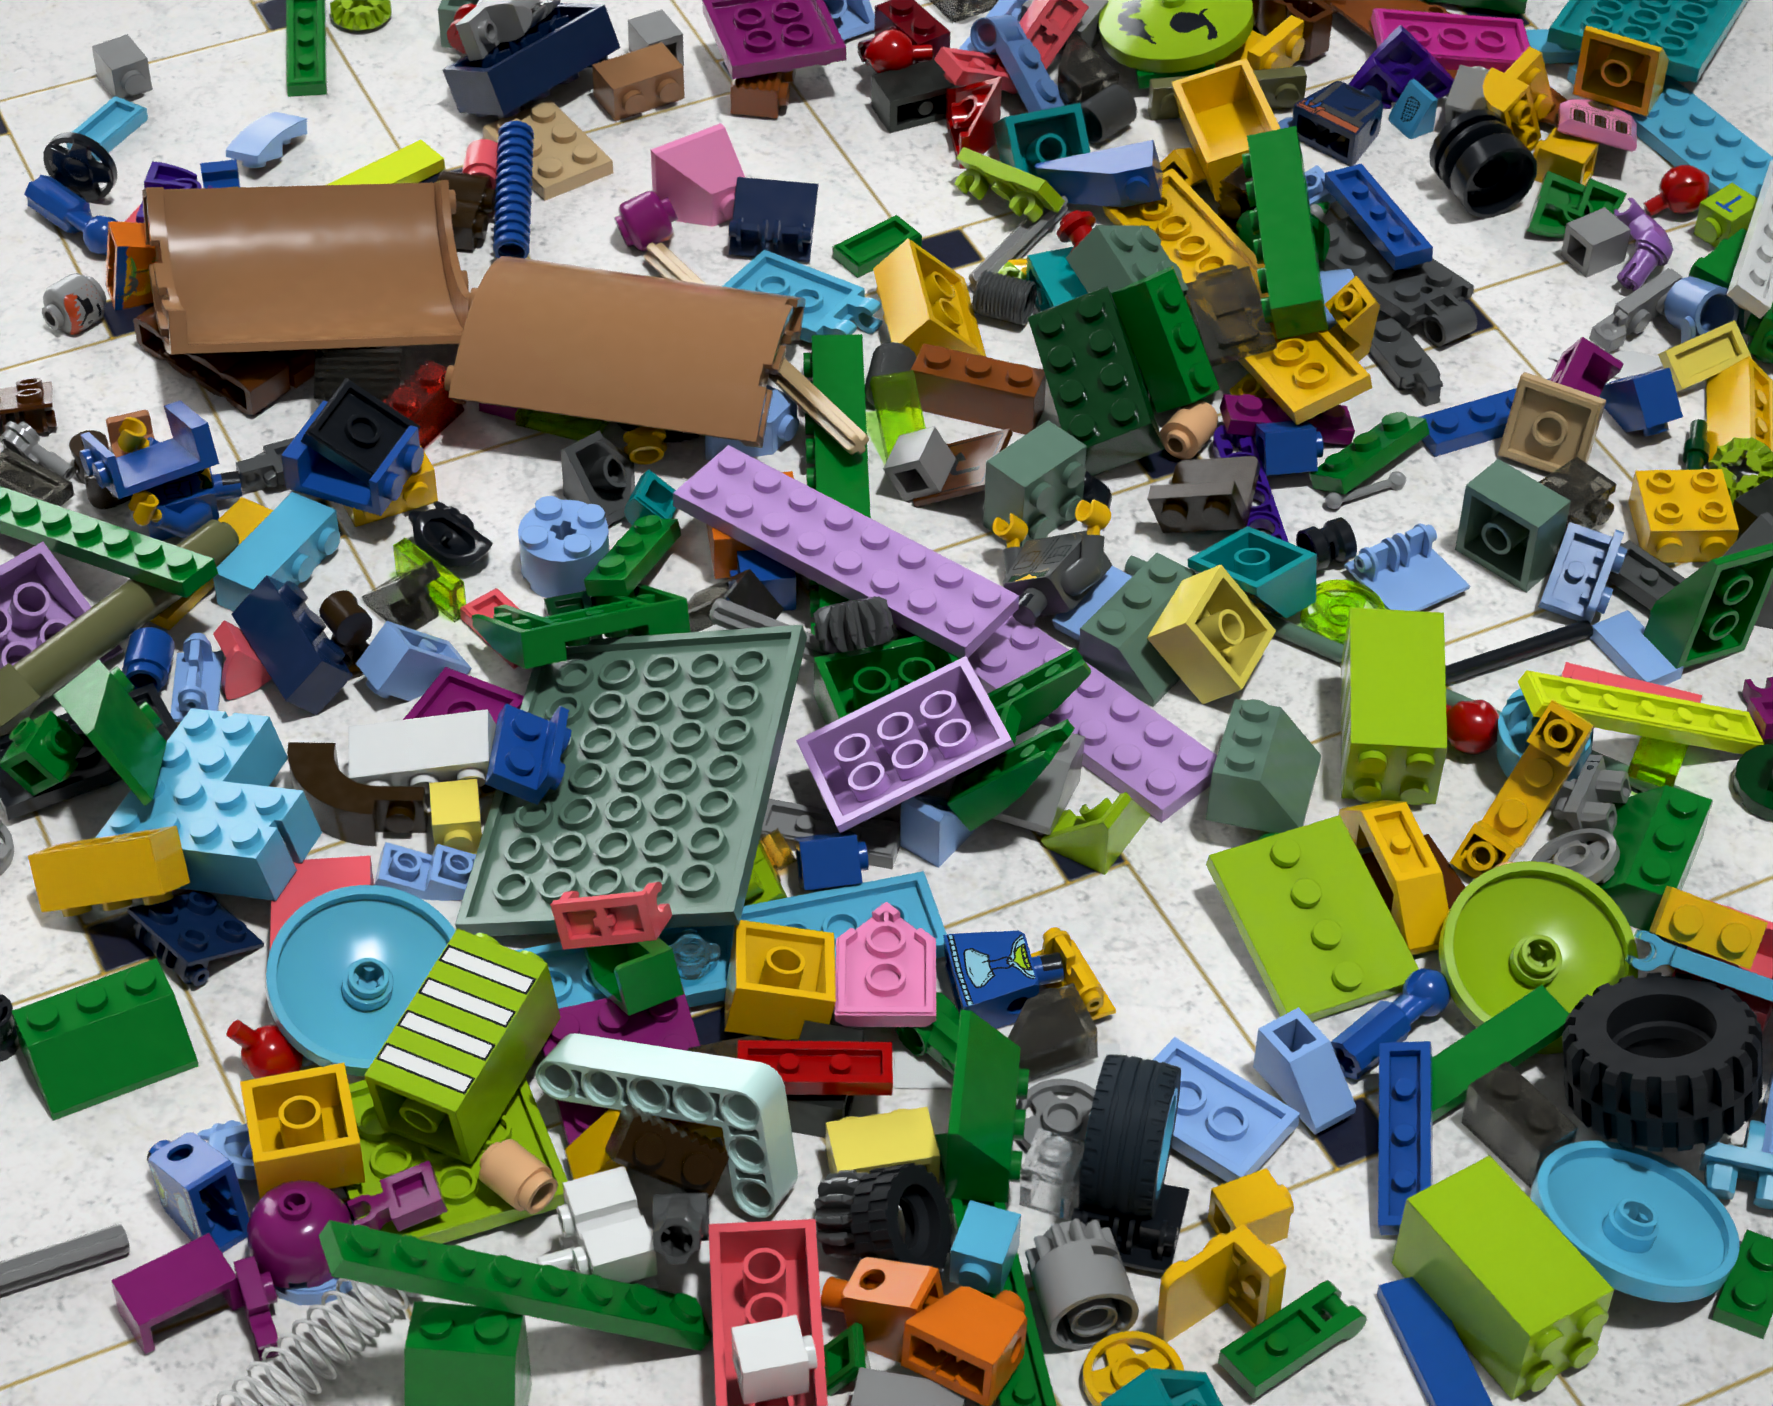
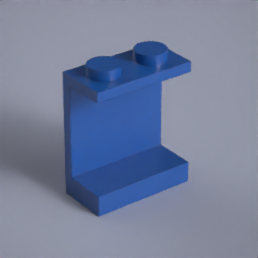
M181 400L164 406L173 438L116 458L90 432L81 434L85 449L79 451V456L88 476L93 475L101 488L106 487L118 499L219 464L208 422Z
M322 401L281 455L286 488L381 516L392 500L395 501L399 498L403 485L411 474L416 473L422 465L424 450L420 447L418 427L412 425L408 427L369 480L370 486H368L301 442L305 432L328 403L327 401Z

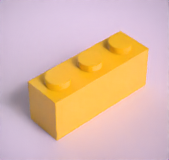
M177 826L61 843L28 855L41 912L62 910L63 917L92 911V905L102 904L103 911L121 909L132 905V899L142 898L144 905L162 903L173 899V890L190 883Z

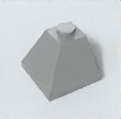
M1040 724L1016 736L1014 746L1050 727ZM1071 733L1049 765L1026 792L992 819L1051 835L1080 781L1085 736Z

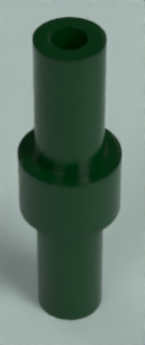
M1702 419L1693 420L1690 424L1689 439L1684 443L1682 456L1683 462L1686 464L1685 470H1700L1708 463L1710 445L1706 441L1708 425Z

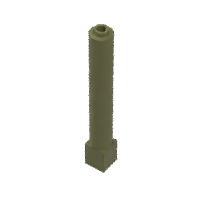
M211 519L176 546L214 558L217 567L238 546L239 537L228 523H221L218 520ZM129 579L13 666L8 663L0 669V736L6 735L23 719L30 717L36 706L129 638L135 630L145 626L181 599L182 596Z

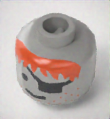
M79 273L70 274L45 290L43 294L44 308H42V315L52 329H60L65 333L76 335L102 319L105 313L107 298L103 288L94 278L86 277Z

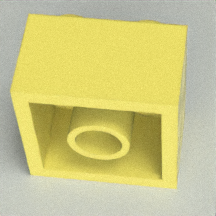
M1218 565L1181 581L1147 639L1202 704L1243 689L1276 630L1222 565Z

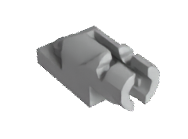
M540 0L481 1L456 24L469 61L483 59L499 43L514 41L523 37L530 29L546 18L559 5L561 0H547L546 2Z

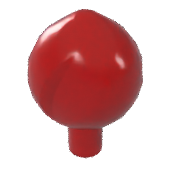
M885 30L872 39L865 51V58L877 73L889 70H902L912 65L913 61L932 60V45H912L911 39L905 33L898 30Z
M1679 165L1670 169L1660 181V194L1643 203L1646 212L1652 217L1666 208L1678 214H1688L1699 209L1700 202L1708 196V174L1691 165Z
M1479 699L1459 701L1453 706L1446 704L1447 739L1455 749L1466 754H1480L1488 751L1496 744L1499 714L1490 703Z
M236 1020L228 1028L227 1037L242 1047V1064L255 1079L301 1070L303 1055L286 1040L277 1025H266L253 1030L240 1020Z

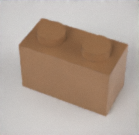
M662 42L592 65L594 97L614 121L685 99L684 67Z

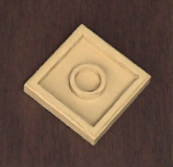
M1524 372L1520 375L1498 455L1579 483L1584 477L1606 399Z

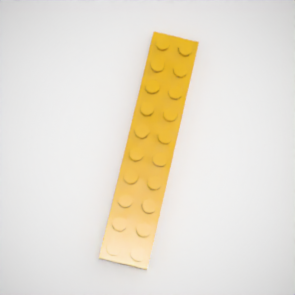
M1173 168L1163 172L1162 200L1123 208L1103 206L1105 215L1114 225L1149 226V228L1157 233L1161 240L1160 245L1170 260L1180 268L1182 278L1190 289L1185 295L1189 308L1296 425L1373 388L1370 374L1328 330L1277 339L1274 322L1266 324L1263 315L1261 298L1269 297L1268 293H1261L1257 269L1265 267L1264 263L1257 264L1256 255Z

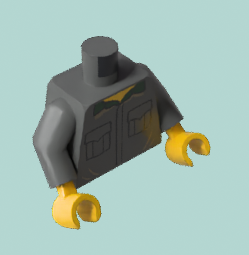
M1095 499L1091 503L1081 500L1077 504L1075 517L1079 522L1088 526L1086 531L1026 541L1023 547H1020V543L1028 534V526L1022 519L1012 513L1009 516L1010 524L1000 517L994 519L992 525L994 534L1005 540L1007 548L1003 550L1005 569L1003 586L1019 595V609L1013 614L1016 621L1030 626L1040 616L1071 611L1111 568L1112 563L1104 552L1105 536H1100V530L1104 529L1111 519V511L1105 504Z

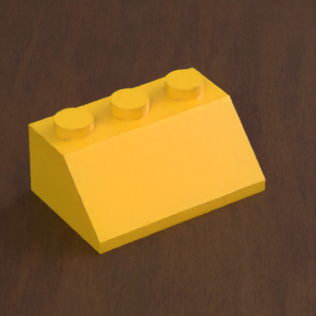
M909 238L873 268L877 283L876 292L881 299L884 310L883 320L888 326L890 342L901 343L909 347L916 357L924 343L986 357L964 277Z

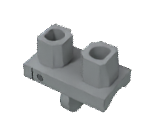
M1589 754L1578 780L1574 778L1571 781H1565L1549 806L1553 810V816L1559 820L1566 819L1571 824L1573 831L1597 828L1613 834L1617 825V812L1615 804L1606 802L1627 803L1631 794L1628 773L1625 771L1606 770L1603 755Z

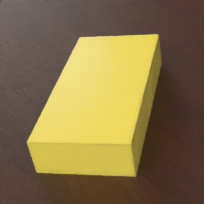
M1735 320L1658 354L1664 369L1670 367L1676 392L1712 377L1748 356L1752 358Z

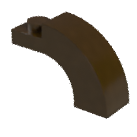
M288 742L287 754L292 789L304 791L322 832L341 841L364 846H377L379 832H427L428 812L425 787L371 786L361 784L349 779L339 770L335 743Z

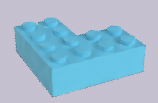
M191 708L167 740L153 800L144 806L132 790H130L95 838L177 826L190 879L189 884L179 888L276 901L297 871L294 862H303L321 836L322 831L303 790L268 787L288 760V756L269 716L233 713L232 716L228 717L227 713L223 711Z

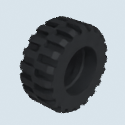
M1662 972L1647 973V977L1636 979L1634 975L1620 978L1617 984L1610 985L1606 983L1597 987L1592 993L1593 996L1588 994L1584 996L1567 1016L1564 1023V1032L1562 1033L1565 1097L1576 1117L1587 1128L1592 1127V1130L1598 1136L1607 1141L1614 1138L1617 1139L1620 1146L1632 1149L1636 1145L1644 1146L1651 1152H1663V1148H1677L1678 1152L1692 1150L1695 1144L1704 1143L1705 1146L1719 1142L1724 1133L1731 1136L1745 1124V1121L1747 1122L1758 1108V1102L1762 1098L1763 1091L1761 1025L1757 1021V1016L1745 1001L1742 1002L1741 998L1728 988L1721 990L1716 982L1705 978L1701 981L1692 980L1690 975L1676 973L1675 977L1662 976Z

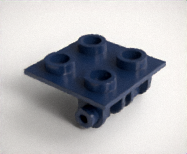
M737 177L733 220H730L729 255L756 257L763 250H767L793 261L810 262L819 185L816 183Z
M194 891L175 896L173 899L153 905L142 904L127 909V913L136 920L133 926L136 931V939L140 943L145 944L159 960H162L164 965L168 968H174L173 971L187 985L194 984L195 986H200L207 981L210 974L207 970L209 961L264 946L262 940L208 892Z

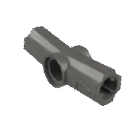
M676 1188L670 1194H654V1251L661 1253L666 1258L668 1264L687 1263L689 1257L695 1251L700 1250L701 1241L709 1240L708 1193H689Z

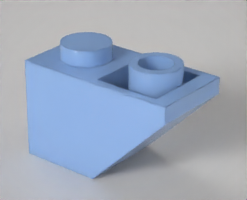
M1299 1007L1258 1028L1253 1067L1289 1107L1300 1113L1299 1118L1315 1135L1356 1112V1104L1330 1040Z

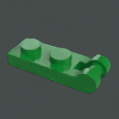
M1326 1280L1221 1349L1218 1363L1255 1399L1342 1339L1349 1340L1362 1330L1366 1324L1367 1317L1355 1305H1346L1340 1299L1342 1296L1341 1291L1331 1281ZM1326 1314L1330 1319L1325 1321L1320 1315Z

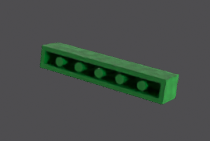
M1292 126L1248 135L1249 153L1242 154V161L1246 179L1253 177V181L1245 183L1250 207L1257 206V209L1250 210L1249 213L1253 234H1260L1261 238L1253 239L1257 264L1264 263L1265 267L1257 269L1261 293H1268L1269 297L1261 298L1265 323L1274 322L1277 339L1328 330L1304 162L1297 128Z

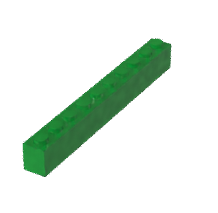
M862 334L811 335L812 352L803 353L804 376L812 378L810 382L867 434ZM805 412V435H814V438H806V464H815V468H806L807 486L871 518L867 444L865 445L866 451L864 453L858 454L856 452L852 455L849 454ZM809 579V586H818V590L810 591V618H814V613L819 608L850 601L842 595ZM815 622L811 623V634L815 635Z

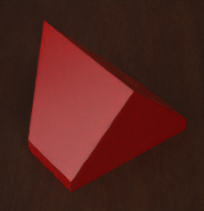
M1002 76L958 88L947 89L946 123L956 157L963 147L983 155L997 143L993 124L1000 120ZM958 161L960 169H965V167Z

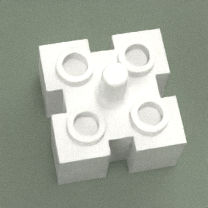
M625 1166L564 1182L565 1205L557 1207L558 1220L564 1237L559 1239L561 1250L537 1257V1264L552 1265L563 1270L576 1269V1272L582 1274H595L606 1279L629 1284H642L648 1288L658 1289L654 1277L657 1274L656 1251H654L653 1240L644 1216H641L638 1210L637 1198Z

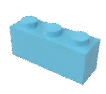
M291 492L217 566L219 574L213 577L217 604L235 611L266 575L282 583L291 581L297 586L301 582H305L326 556L335 552L340 543L336 510Z

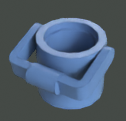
M1691 276L1680 279L1671 287L1664 302V314L1668 323L1674 328L1681 330V343L1734 320L1741 334H1743L1744 310L1738 307L1733 299L1726 295L1727 288Z

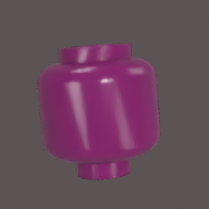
M646 191L622 202L618 208L619 216L614 217L627 247L634 245L640 251L647 250V246L650 243L657 245L669 240L673 236L671 223L678 220L668 197L660 200L653 191Z

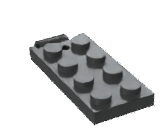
M1349 216L1327 226L1330 232V246L1324 262L1318 259L1319 268L1324 271L1351 269L1354 277L1357 276L1361 279L1380 304V310L1407 328L1424 321L1425 334L1428 340L1437 347H1442L1476 329V314L1473 308L1465 302L1474 293V285L1433 258L1430 262L1418 264L1408 269L1394 270Z

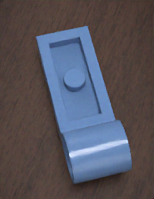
M1011 15L983 17L973 23L970 38L974 48L982 53L997 52L1028 112L1065 106L1059 95L1056 83L1050 78L1041 61L1039 51L1032 44L1031 40L1027 38L1015 17Z

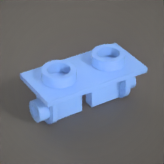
M202 633L191 634L183 643V653H177L171 716L175 722H181L191 708L219 710L224 653L223 651L212 652L210 641Z

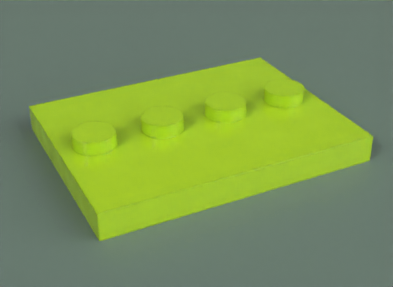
M1340 815L1209 855L1206 866L1280 1017L1299 1007L1311 1021H1315L1402 993L1403 985L1412 972L1419 970Z

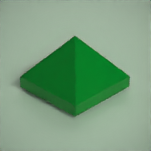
M855 1322L824 1345L827 1394L830 1396L857 1380L859 1367L871 1369L862 1324Z

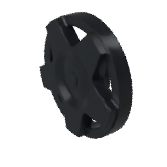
M65 132L54 136L45 147L43 161L50 177L81 198H85L87 202L99 201V199L108 195L115 186L118 175L115 162L107 150L95 140L79 133ZM73 143L71 149H66L59 144ZM92 153H94L102 163L97 162L96 159L92 156ZM98 183H107V185L100 188Z

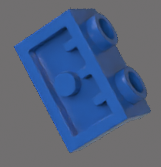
M505 704L498 714L485 784L536 805L539 804L549 789L556 790L565 772V764L560 762L561 755L564 753L571 737V729L566 727L569 709L559 706L548 721Z

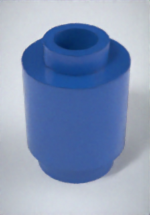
M154 627L140 628L130 635L122 672L135 689L153 683L159 692L166 685L175 650L173 638L165 631Z

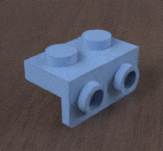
M1569 522L1538 607L1578 622L1586 619L1591 623L1596 612L1604 614L1613 592L1612 588L1605 586L1610 571L1619 574L1628 550L1620 546L1624 532L1615 530L1612 537Z

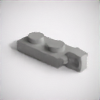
M1672 268L1666 269L1618 302L1611 315L1592 327L1589 339L1605 349L1604 351L1607 353L1623 346L1625 338L1631 333H1641L1652 319L1660 314L1665 315L1664 302L1667 293L1677 281L1682 279V276Z

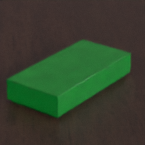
M895 215L834 245L833 258L859 278L873 271V268L908 238L921 247L922 235L898 215Z

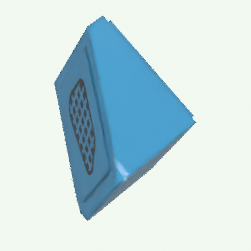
M1412 79L1408 82L1391 110L1389 121L1409 139L1430 133L1434 128L1438 99L1418 81Z

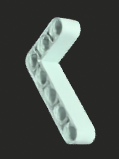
M575 1033L563 1037L536 1069V1080L540 1088L547 1095L557 1100L615 1110H622L624 1106L630 1104L635 1110L640 1108L644 1113L649 1112L652 1116L722 1127L725 1148L729 1155L728 1166L733 1196L738 1206L748 1215L756 1218H765L771 1215L798 1180L785 1085L779 1073L767 1064Z

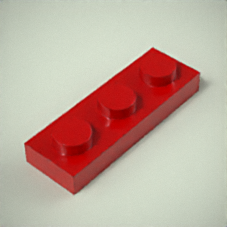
M738 1040L737 1059L761 1062L774 1068L783 1079L786 1094L892 1096V1042Z

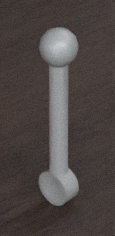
M1396 471L1392 472L1387 480L1349 491L1346 494L1329 493L1325 498L1326 506L1330 509H1337L1343 502L1387 488L1401 490L1406 483V477L1403 473Z

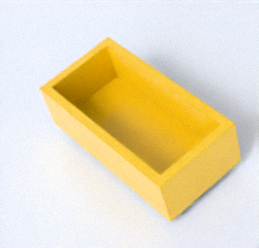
M1247 58L1171 82L1181 123L1216 202L1220 200L1219 194L1221 191L1219 188L1222 187L1220 181L1243 163L1242 154L1249 153L1247 136L1281 129Z

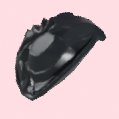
M435 501L433 503L435 509L413 511L409 514L408 519L413 526L415 544L420 552L434 563L448 568L468 566L480 560L493 544L491 540L474 529V523L467 515L461 514L457 508L448 507L442 502Z

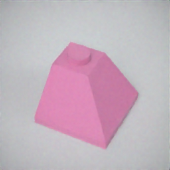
M721 123L651 149L652 191L658 195L660 200L668 197L677 215L678 220L676 221L713 227L733 219L737 177H745L726 128Z

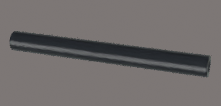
M1585 619L1446 665V684L1589 638L1593 635L1592 625Z

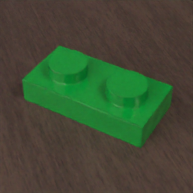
M1747 1229L1739 1248L1737 1261L1724 1285L1712 1320L1764 1339L1773 1316V1239Z

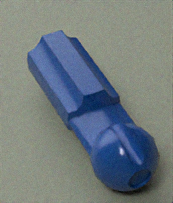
M40 175L36 180L29 182L24 195L27 197V205L65 232L76 234L81 231L84 243L91 252L107 255L108 222L117 221L116 219L103 215L93 217L90 205L86 200L50 176Z
M1419 969L1412 972L1403 985L1402 995L1393 1002L1380 1001L1331 1041L1343 1075L1346 1078L1357 1080L1379 1062V1043L1403 1042L1408 1037L1411 1024L1419 1017L1435 1016L1445 1010L1451 995L1444 974L1431 969Z

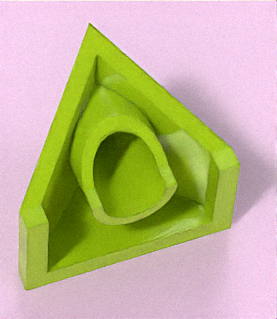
M1127 792L1121 793L1113 804L1108 798H1105L1092 809H1089L1086 804L1082 805L1079 811L1082 816H1075L1071 809L1063 811L1051 835L1045 834L1041 842L1047 849L1105 875L1151 814L1137 804Z

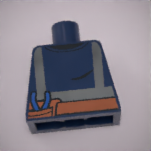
M1335 81L1294 104L1292 126H1296L1300 142L1344 164L1353 166L1380 132L1383 112L1382 95L1372 85H1367L1362 90H1359L1342 81Z

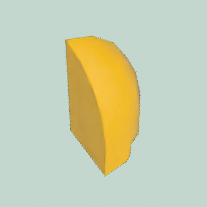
M1191 147L1174 149L1160 162L1162 173L1173 168L1190 187H1194L1206 179L1196 154Z

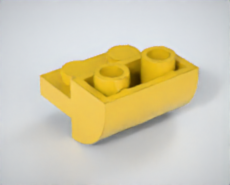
M1529 46L1505 73L1491 67L1483 82V93L1487 109L1497 113L1504 124L1511 129L1514 136L1518 137L1532 151L1541 138L1538 121L1548 115L1554 102L1542 52Z

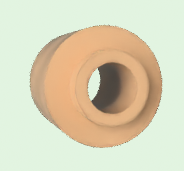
M1202 400L1181 406L1160 431L1165 450L1172 456L1182 460L1193 458L1214 435L1218 423L1216 410L1209 403Z
M507 1139L501 1143H493L481 1156L479 1163L481 1167L479 1172L480 1181L517 1211L526 1210L530 1214L538 1213L554 1197L558 1183L552 1177L551 1169L515 1140Z

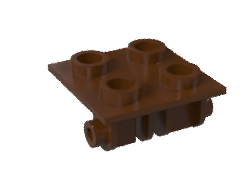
M27 378L17 381L15 387L0 388V415L4 432V426L8 423L6 414L14 413L15 423L19 424L21 422L19 412L22 411L25 423L30 425L37 433H47L49 428L57 427L55 411H46L45 409L53 407L52 381L42 383L41 378Z

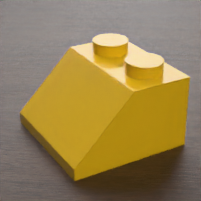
M1586 26L1582 38L1573 94L1648 116L1663 91L1669 58L1661 47Z
M740 920V924L734 926L725 991V1031L784 1040H799L805 1020L830 1024L836 1003L834 933Z

